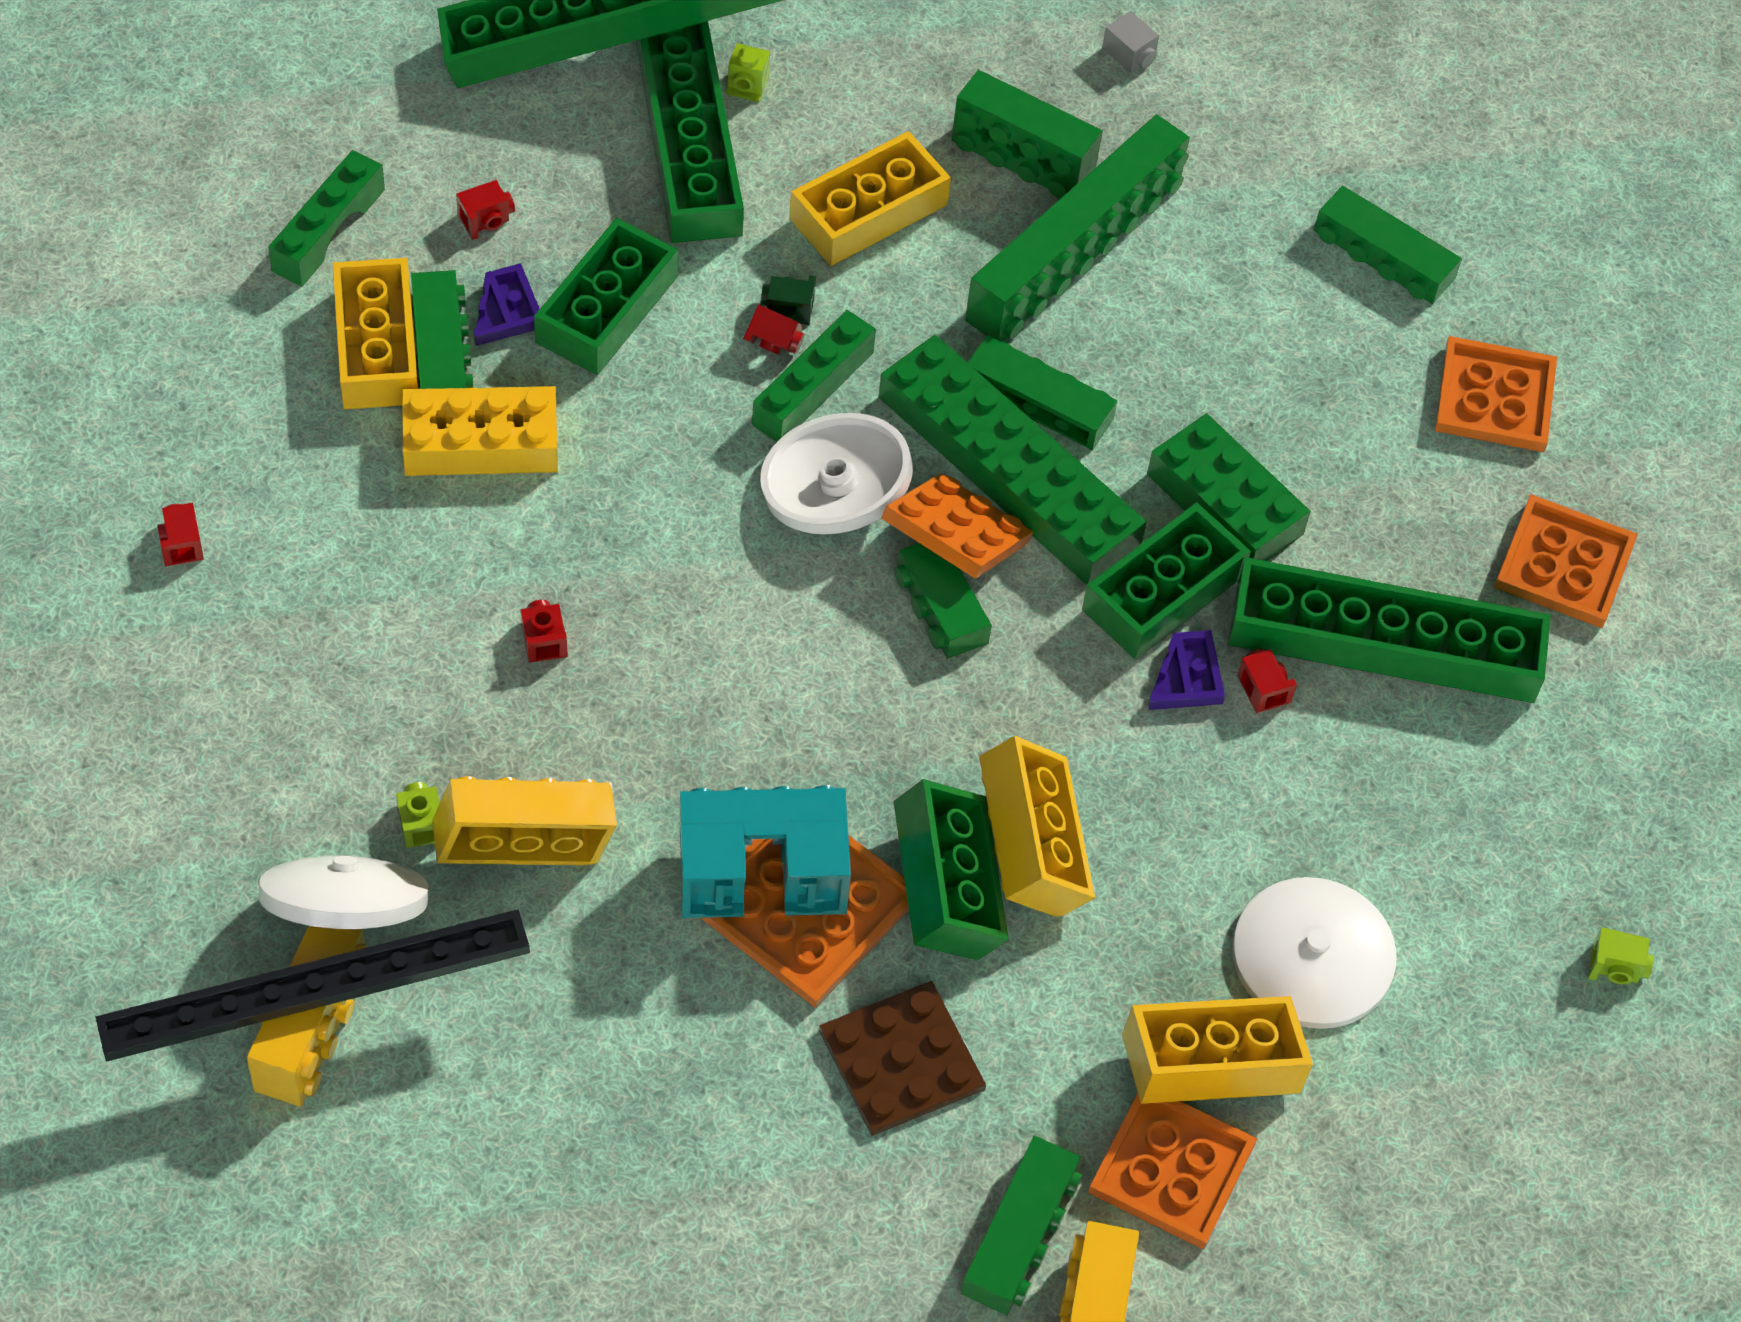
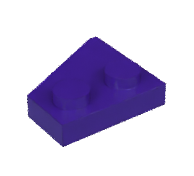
M521 263L485 273L483 296L480 299L477 326L474 329V342L476 346L535 331L534 315L540 308Z
M1212 630L1173 633L1167 654L1149 699V710L1223 704L1225 693Z

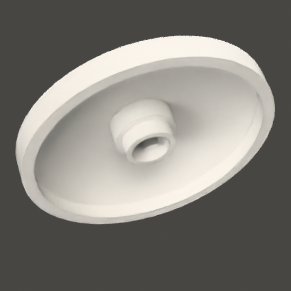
M838 413L805 422L780 438L771 448L763 462L760 482L766 504L779 521L795 530L806 533L838 534L862 528L879 520L886 506L907 492L912 479L913 464L905 438L893 425L880 418L866 414Z
M320 856L285 862L267 870L259 881V902L268 912L275 916L299 924L333 929L378 928L399 924L423 913L428 905L429 885L426 879L416 871L392 862L358 856Z
M1311 877L1293 878L1267 887L1258 893L1245 907L1238 920L1233 937L1232 950L1235 969L1248 994L1252 998L1291 996L1301 1027L1317 1029L1335 1028L1363 1018L1382 1001L1395 973V942L1382 914L1368 899L1357 891L1327 879Z

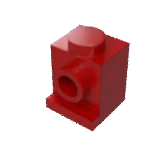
M497 180L456 193L457 214L472 240L479 238V231L485 229L493 231L500 228L505 222L509 221V214L515 212V204L511 194L508 191L503 192Z
M758 304L743 339L754 344L758 338L761 340L759 347L777 355L780 354L782 349L797 354L805 334L801 333L803 326L799 322Z
M193 503L171 504L162 508L165 523L157 524L165 567L204 560Z
M541 599L529 603L525 609H520L521 626L528 662L568 657L567 635L559 603L550 605L549 601Z
M1257 649L1242 657L1237 677L1256 713L1292 702L1297 683L1294 678L1288 680L1285 666L1282 662H1277L1271 649L1265 651Z

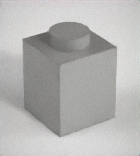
M1130 11L1105 28L1102 49L1131 73L1140 66L1147 68L1154 62L1157 56L1159 35Z

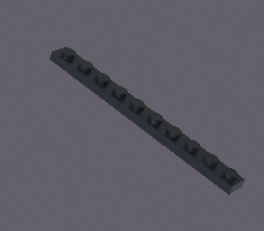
M519 909L110 1012L95 1016L104 1057L106 1062L529 954L530 945Z

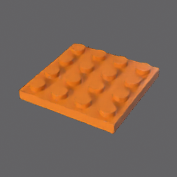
M849 836L851 879L847 914L785 916L781 845H773V839H754L752 845H748L745 848L744 917H710L701 919L814 1008H817L909 911L904 877Z

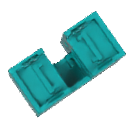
M820 785L812 789H793L788 786H779L766 790L737 787L732 790L711 791L707 788L680 791L679 838L682 918L744 917V889L746 882L745 845H752V839H773V845H781L785 916L847 914L851 869L846 788Z

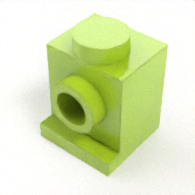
M736 43L728 66L726 94L760 102L769 79L771 51Z
M423 782L408 784L404 787V792L396 793L405 847L411 848L433 844L435 841L432 820L440 804L437 787H428Z
M1601 927L1593 943L1588 979L1597 980L1599 974L1608 976L1610 981L1617 984L1637 983L1640 977L1649 979L1654 963V955L1648 954L1650 938Z

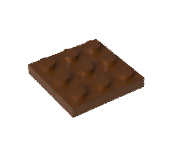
M933 981L819 1025V1032L871 1136L986 1089V1083Z

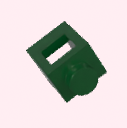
M809 275L808 281L793 277L771 276L770 284H763L760 305L767 306L768 309L800 324L810 325L815 298L816 276Z

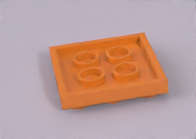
M1449 336L1445 347L1434 431L1545 452L1548 444L1557 356Z
M942 473L887 505L881 517L887 523L975 579L1023 548L1033 534V531L1025 527L1020 519L1003 513L992 506L987 498L973 494L962 487L957 479Z
M1530 494L1494 588L1603 629L1638 534Z
M1137 1093L1089 1187L1088 1193L1204 1250L1258 1138L1181 1101L1141 1104Z

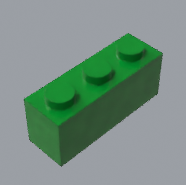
M920 543L899 550L898 564L894 568L897 583L902 589L908 588L912 595L911 605L916 617L926 620L929 626L928 636L932 646L935 649L941 648L946 658L949 659L989 644L992 624L962 571Z

